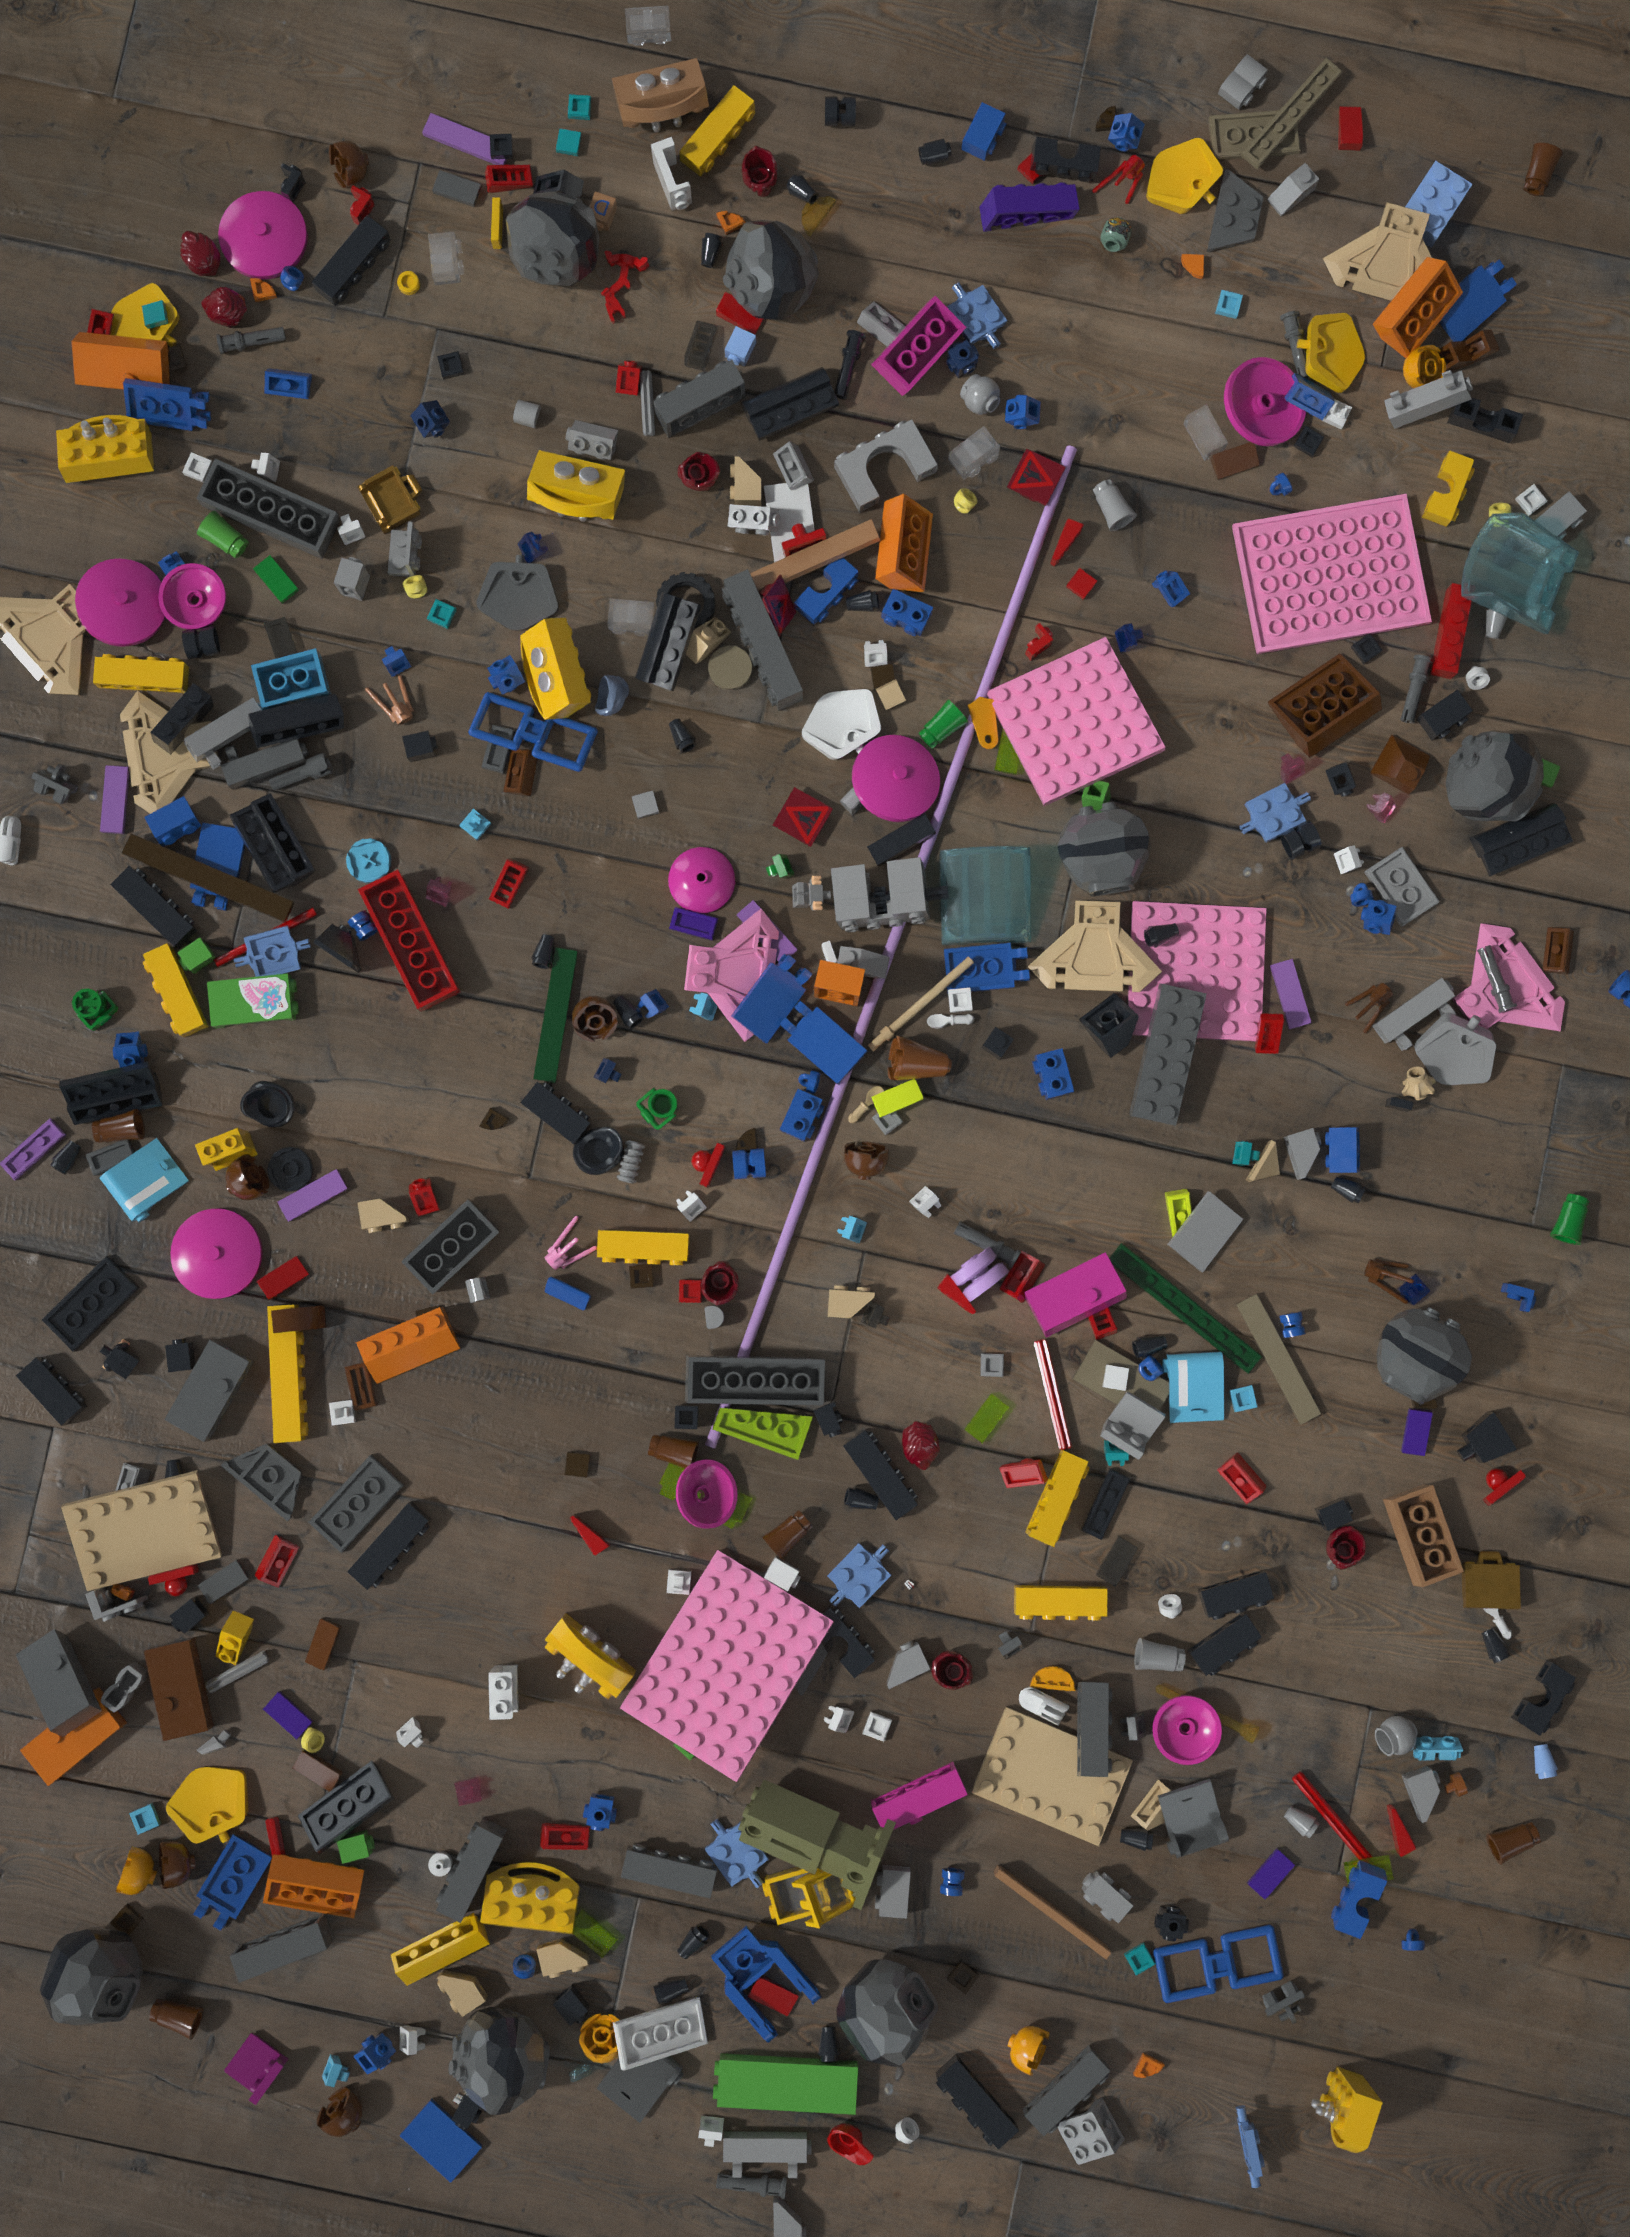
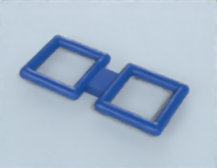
M490 692L484 694L468 733L470 736L514 751L518 750L522 740L535 744L532 750L533 757L577 772L582 771L598 732L595 727L569 718L549 719L544 722L532 718L535 712L532 706ZM491 702L524 713L513 741L479 730ZM553 723L587 734L576 762L542 751Z
M1265 1925L1223 1934L1220 1938L1223 1951L1209 1953L1208 1944L1205 1939L1155 1948L1153 1954L1163 2001L1165 2003H1172L1214 1994L1217 1991L1215 1978L1228 1976L1232 1989L1282 1980L1284 1973L1274 1927L1272 1925ZM1266 1935L1274 1971L1238 1979L1231 1942ZM1199 1949L1206 1986L1171 1993L1163 1956Z

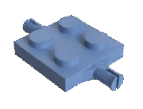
M959 282L955 284L952 289L958 296V299L948 305L947 308L966 326L962 335L970 345L979 340L987 339L992 348L996 349L1001 343L994 333L1006 324L1007 319L983 285L966 293Z
M1283 783L1245 803L1251 821L1240 825V830L1245 834L1256 829L1262 835L1265 843L1279 837L1281 833L1295 829L1306 822L1300 810V805L1311 801V798L1307 792L1295 798L1290 793L1287 785Z
M288 925L246 936L244 941L247 947V956L234 958V963H236V968L249 964L254 970L256 977L284 974L299 970L301 965L298 959V951L311 948L310 941L305 939L295 942Z
M858 1543L829 1573L828 1577L836 1584L839 1590L829 1600L833 1603L839 1597L833 1604L835 1607L846 1597L860 1608L891 1576L880 1561L889 1552L886 1548L880 1554L885 1548L883 1544L873 1554Z
M717 1818L710 1825L718 1836L705 1847L706 1852L731 1887L740 1880L749 1877L755 1887L758 1888L764 1882L756 1871L759 1866L769 1860L768 1855L757 1848L739 1841L742 1831H739L738 1828L741 1821L734 1827L725 1829Z
M1240 2105L1236 2107L1237 2122L1245 2162L1248 2166L1247 2172L1250 2176L1251 2187L1258 2188L1261 2187L1259 2177L1263 2176L1261 2168L1265 2167L1263 2155L1259 2152L1258 2145H1256L1260 2144L1259 2134L1253 2122H1249L1245 2105Z

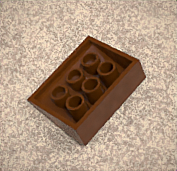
M1340 653L1268 701V705L1294 742L1309 758L1382 710L1380 693Z

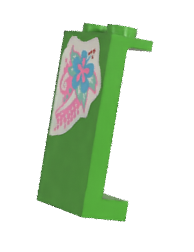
M288 973L207 982L210 1021L213 1028L278 1020L292 1021L296 1020V1014H299L298 1002L294 1001L293 993L297 992L296 980L292 979V976Z

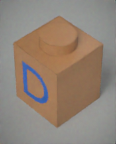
M595 192L589 207L593 208L598 231L605 230L609 232L617 209L616 198Z

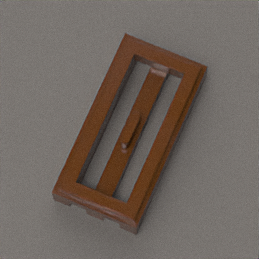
M364 1362L344 1367L354 1411L378 1406L371 1374ZM362 1367L364 1370V1375L371 1403L367 1402L365 1388L360 1371V1368ZM353 1369H355L363 1405L358 1403L351 1372Z

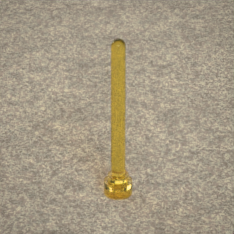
M1157 1685L1155 1688L1158 1694L1169 1699L1182 1696L1163 1685ZM1217 1712L1221 1724L1239 1732L1243 1740L1251 1744L1255 1741L1259 1732L1258 1726L1252 1723L1242 1724Z

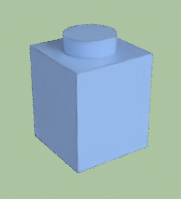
M736 326L725 347V358L728 361L733 360L735 365L741 364L745 366L755 347L756 335Z

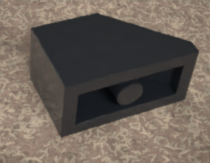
M565 169L540 175L536 178L533 194L555 191L580 199L583 193L584 181Z

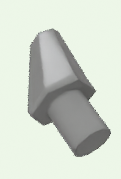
M224 1729L218 1737L213 1736L198 1748L197 1751L205 1755L226 1748L225 1742L231 1736L230 1732Z

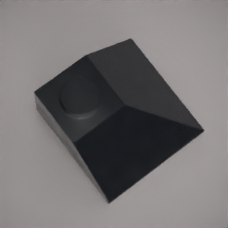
M334 924L330 925L313 943L359 973L361 968L356 942L350 935L352 931L342 924L339 927Z
M1113 993L1079 1020L1097 1045L1112 1058L1129 1045L1139 1016L1121 998Z

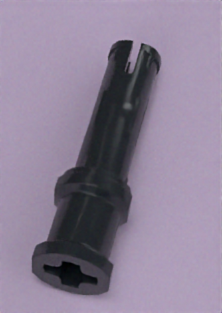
M847 330V342L841 352L843 361L834 393L838 399L842 400L847 399L855 363L861 357L862 341L866 338L864 333L857 330Z

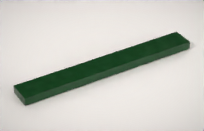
M1120 1243L1109 1257L1115 1268L1219 1352H1222L1224 1356L1247 1374L1251 1372L1263 1357L1124 1244Z

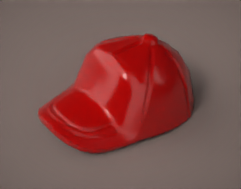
M841 2123L836 2125L827 2137V2142L834 2152L857 2165H866L874 2158V2155L862 2143L861 2130L851 2124Z

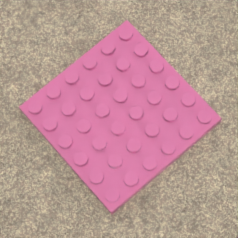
M1106 637L995 687L987 693V698L994 700L992 705L995 709V714L1044 806L1165 751L1166 748Z
M1133 901L1130 937L1162 972L1141 992H1132V985H1128L1127 1005L1139 1016L1132 1035L1147 1036L1158 986L1161 983L1207 994L1196 1039L1256 1042L1263 1004L1266 908ZM1173 923L1177 925L1179 936L1156 948L1153 946L1149 947L1146 944L1144 930L1148 929L1149 926ZM1129 971V976H1133V971Z

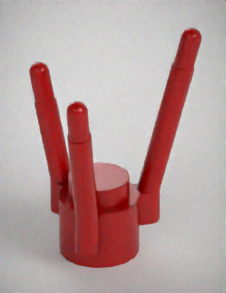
M1131 155L1127 161H1123L1115 171L1100 182L1092 190L1093 193L1104 187L1122 171L1123 173L1115 182V186H1118L1126 177L1128 179L1135 178L1125 200V203L1128 204L1139 180L1143 176L1141 171L1145 167V163L1140 157Z

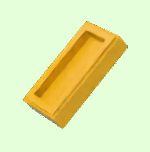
M492 197L491 243L493 249H501L503 204L500 198Z

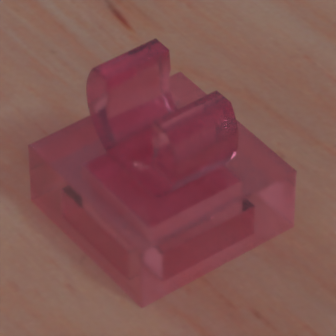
M1289 753L1281 757L1283 761L1281 763V779L1285 784L1305 774V762L1300 756L1294 760Z
M1383 793L1382 796L1374 794L1373 798L1377 803L1375 806L1370 804L1366 806L1374 814L1377 821L1385 823L1396 807L1392 796L1387 793Z
M437 877L435 880L430 879L425 899L446 907L450 901L452 882L449 881L445 885L440 883L441 877Z
M478 1777L454 1783L459 1806L482 1801Z

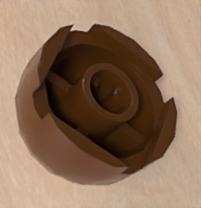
M339 141L329 146V160L331 165H335L338 172L333 173L338 184L342 188L359 184L365 178L367 166H369V158L366 152H363L356 143L350 141Z
M599 996L583 998L576 1004L572 1012V1024L576 1034L583 1040L595 1042V1039L600 1038L604 1040L613 1034L617 1027L618 1021L615 1009L605 998Z
M862 1141L861 1146H855V1142H850L844 1146V1162L848 1170L858 1175L859 1179L870 1180L872 1176L882 1173L887 1166L889 1148L885 1150V1145L874 1142Z
M244 1154L235 1159L226 1170V1188L228 1192L242 1200L260 1198L268 1192L266 1189L270 1187L264 1168L262 1166L257 1167L253 1163L256 1161L254 1157Z
M168 1841L159 1844V1867H161L160 1880L162 1889L181 1886L190 1877L191 1869H195V1856L190 1855L188 1848L183 1843Z
M342 2087L328 2098L332 2102L327 2108L324 2106L321 2108L316 2123L324 2133L334 2137H342L350 2132H354L361 2124L363 2106L359 2097L352 2090Z

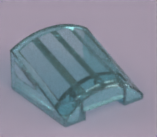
M1524 513L1492 514L1480 530L1469 551L1462 575L1461 596L1543 634H1549L1556 615L1551 610L1564 573L1572 572L1579 551Z
M989 846L940 850L938 856L939 887L948 886L949 899L940 900L942 945L1031 942L1030 847Z

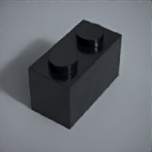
M1457 689L1422 713L1417 718V721L1431 740L1439 737L1441 740L1451 733L1449 728L1455 724L1459 727L1469 720L1468 715L1473 710Z

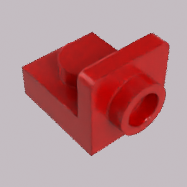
M352 186L351 192L357 200L354 201L350 208V215L353 222L359 225L370 214L375 204L371 197L372 194L363 187L359 189Z
M624 360V364L620 363L618 365L615 393L638 395L642 366H637L636 361Z
M1038 623L1035 627V632L1040 639L1036 637L1027 644L1028 648L1025 655L1030 661L1049 648L1053 642L1052 632L1047 626L1043 627L1041 623Z
M430 1178L414 1180L409 1185V1195L417 1216L439 1210Z

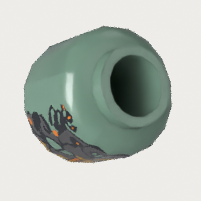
M1110 218L1104 224L1100 241L1108 251H1121L1128 245L1132 228L1123 218Z

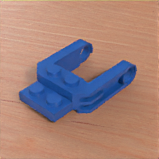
M747 1925L711 1955L712 1960L725 1974V1994L768 2043L778 2033L743 1989H747L768 1971L773 1963L778 1965L800 1992H804L811 2000L812 2005L822 1997L816 1986L777 1941H759Z

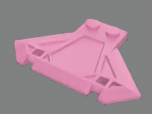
M759 909L713 948L689 945L684 990L708 993L744 1042L754 1034L733 1019L731 1015L769 963L775 964L777 949L771 948V940H778L779 931L762 909ZM759 938H763L762 947H758Z
M1481 923L1471 985L1452 998L1467 1021H1470L1473 1015L1478 1016L1481 1019L1478 1025L1485 1029L1490 1028L1496 1022H1504L1560 1032L1565 1005L1563 998L1559 996L1554 999L1550 994L1554 986L1521 942L1514 945L1510 938L1515 935L1511 928ZM1503 944L1507 952L1504 953L1499 946ZM1488 945L1492 946L1491 948L1503 979L1510 986L1513 1002L1517 1004L1516 1008L1500 1014L1496 999L1491 994L1492 986L1477 952L1478 949L1483 948L1488 957L1485 946ZM1541 998H1543V1000L1547 1004L1545 1007H1543V1005L1539 1001Z

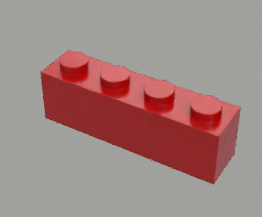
M1452 583L1446 589L1433 654L1434 662L1431 664L1429 675L1452 679L1458 673L1474 587Z

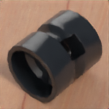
M825 96V126H837L841 123L843 127H855L856 97H843L842 100H839L837 96ZM839 109L846 110V113L839 114Z
M214 625L203 627L199 632L195 629L182 631L183 647L188 659L201 658L203 653L206 656L220 654L219 638Z
M1311 821L1299 825L1297 830L1290 829L1280 834L1282 846L1291 860L1303 856L1305 851L1311 852L1322 846L1319 833Z

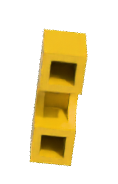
M1449 450L1443 459L1437 478L1448 483L1450 493L1442 494L1434 491L1428 499L1422 518L1445 527L1451 521L1456 520L1460 510L1456 507L1459 501H1463L1467 492V488H1464L1465 483L1471 480L1475 468H1472L1474 459Z

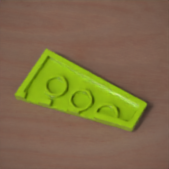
M720 1408L712 1430L798 1460L813 1417Z

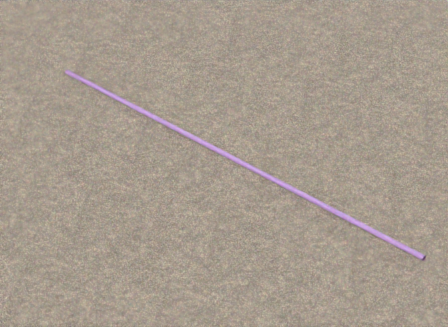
M1066 446L1060 463L1066 469L1042 512L975 700L978 697H988L987 693L991 689L1077 449L1073 446ZM970 714L930 822L936 834L923 841L918 857H921L925 868L975 733ZM903 922L902 926L892 927L882 954L890 957L888 970L906 922ZM873 979L852 1037L860 1045H862L885 979ZM852 1070L839 1085L835 1084L737 1356L750 1355ZM719 1404L705 1445L716 1448L721 1433L712 1429L720 1408L730 1409L731 1404Z

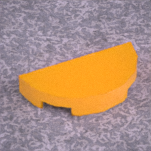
M1046 1666L1035 1673L1031 1679L1030 1687L1075 1691V1682L1071 1675L1063 1668Z

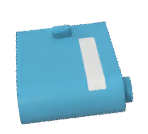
M157 1138L106 1171L100 1177V1180L132 1222L137 1220L138 1223L150 1215L148 1212L153 1205L189 1182Z
M1222 1352L1167 1354L1166 1359L1162 1360V1367L1164 1373H1167L1169 1378L1170 1423L1224 1420V1362Z

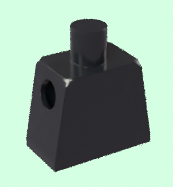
M1488 1411L1462 1433V1438L1466 1445L1458 1449L1457 1453L1463 1462L1474 1456L1478 1462L1485 1463L1513 1452L1517 1448L1496 1414Z

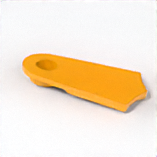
M978 697L975 701L968 704V709L980 745L985 749H992L998 743L996 714L992 705L994 700ZM986 735L990 737V743L985 741Z

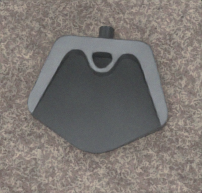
M516 555L515 563L494 562L491 564L477 598V607L482 613L514 631L528 629L543 619L555 616L559 610L546 567L542 564L524 563L525 556Z

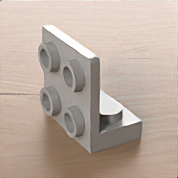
M408 521L407 531L391 530L388 563L389 576L411 577L416 575V570L420 569V557H417V551L421 549L422 536L419 535V530L416 529L413 522Z
M1126 1392L1105 1421L1100 1436L1139 1460L1144 1454L1146 1443L1165 1418V1414L1132 1393Z
M106 1587L85 1594L94 1620L102 1618L103 1622L121 1615V1610H124V1613H128L144 1606L142 1602L148 1599V1596L145 1595L113 1607V1596Z
M1103 2098L1095 2100L1087 2112L1058 2122L1059 2126L1057 2128L1078 2165L1115 2154L1124 2141V2137Z

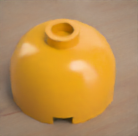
M1434 345L1420 346L1413 350L1404 360L1403 375L1410 387L1417 388L1443 378L1442 373L1446 372V362L1444 357L1440 358L1438 353L1440 349Z
M131 1846L116 1892L125 1895H136L143 1892L148 1884L153 1885L157 1871L153 1870L154 1861L147 1851Z
M595 2014L588 2018L581 2027L580 2046L586 2057L593 2062L608 2063L619 2057L613 2022L619 2021V2019L614 2015L601 2016V2014Z
M1025 2026L1018 2031L1017 2035L1014 2033L1011 2035L1008 2047L1011 2048V2061L1017 2069L1030 2076L1033 2075L1032 2069L1037 2070L1047 2046L1043 2045L1044 2038L1049 2040L1048 2031L1035 2026Z

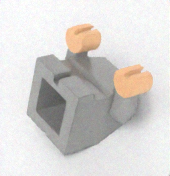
M812 876L809 883L797 882L792 886L793 908L811 907L812 911L823 909L821 904H823V900L831 899V892L823 891L822 881H820L822 879L821 876Z

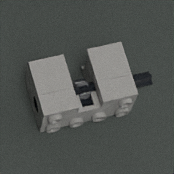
M921 857L887 861L890 891H886L885 886L874 887L875 893L871 892L870 874L866 873L865 864L831 868L836 922L841 930H845V932H856L858 928L862 927L874 930L881 928L880 925L889 924L890 927L902 926L903 922H912V924L925 923V920L930 919L928 901L949 899L948 886L927 888L925 867Z

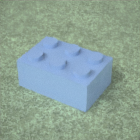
M1437 161L1434 162L1405 206L1430 214L1422 237L1425 244L1432 248L1472 186V183Z

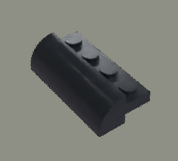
M820 367L741 402V406L760 441L838 407L839 401L833 391L826 371L823 367Z
M662 592L636 672V679L674 691L701 605Z
M271 793L252 801L249 806L230 814L231 821L273 893L279 892L291 885L294 887L313 874L314 867Z
M1555 803L1531 811L1518 821L1505 822L1469 838L1477 857H1481L1489 877L1573 842L1564 822L1566 817Z
M149 1061L62 1080L59 1083L60 1090L67 1102V1111L74 1125L113 1117L134 1109L141 1111L162 1106L160 1083L156 1072L152 1071Z

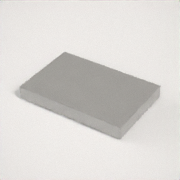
M1403 847L1364 872L1382 900L1397 906L1395 919L1401 927L1440 902Z
M1208 1191L1167 1245L1200 1272H1204L1242 1222L1243 1218Z

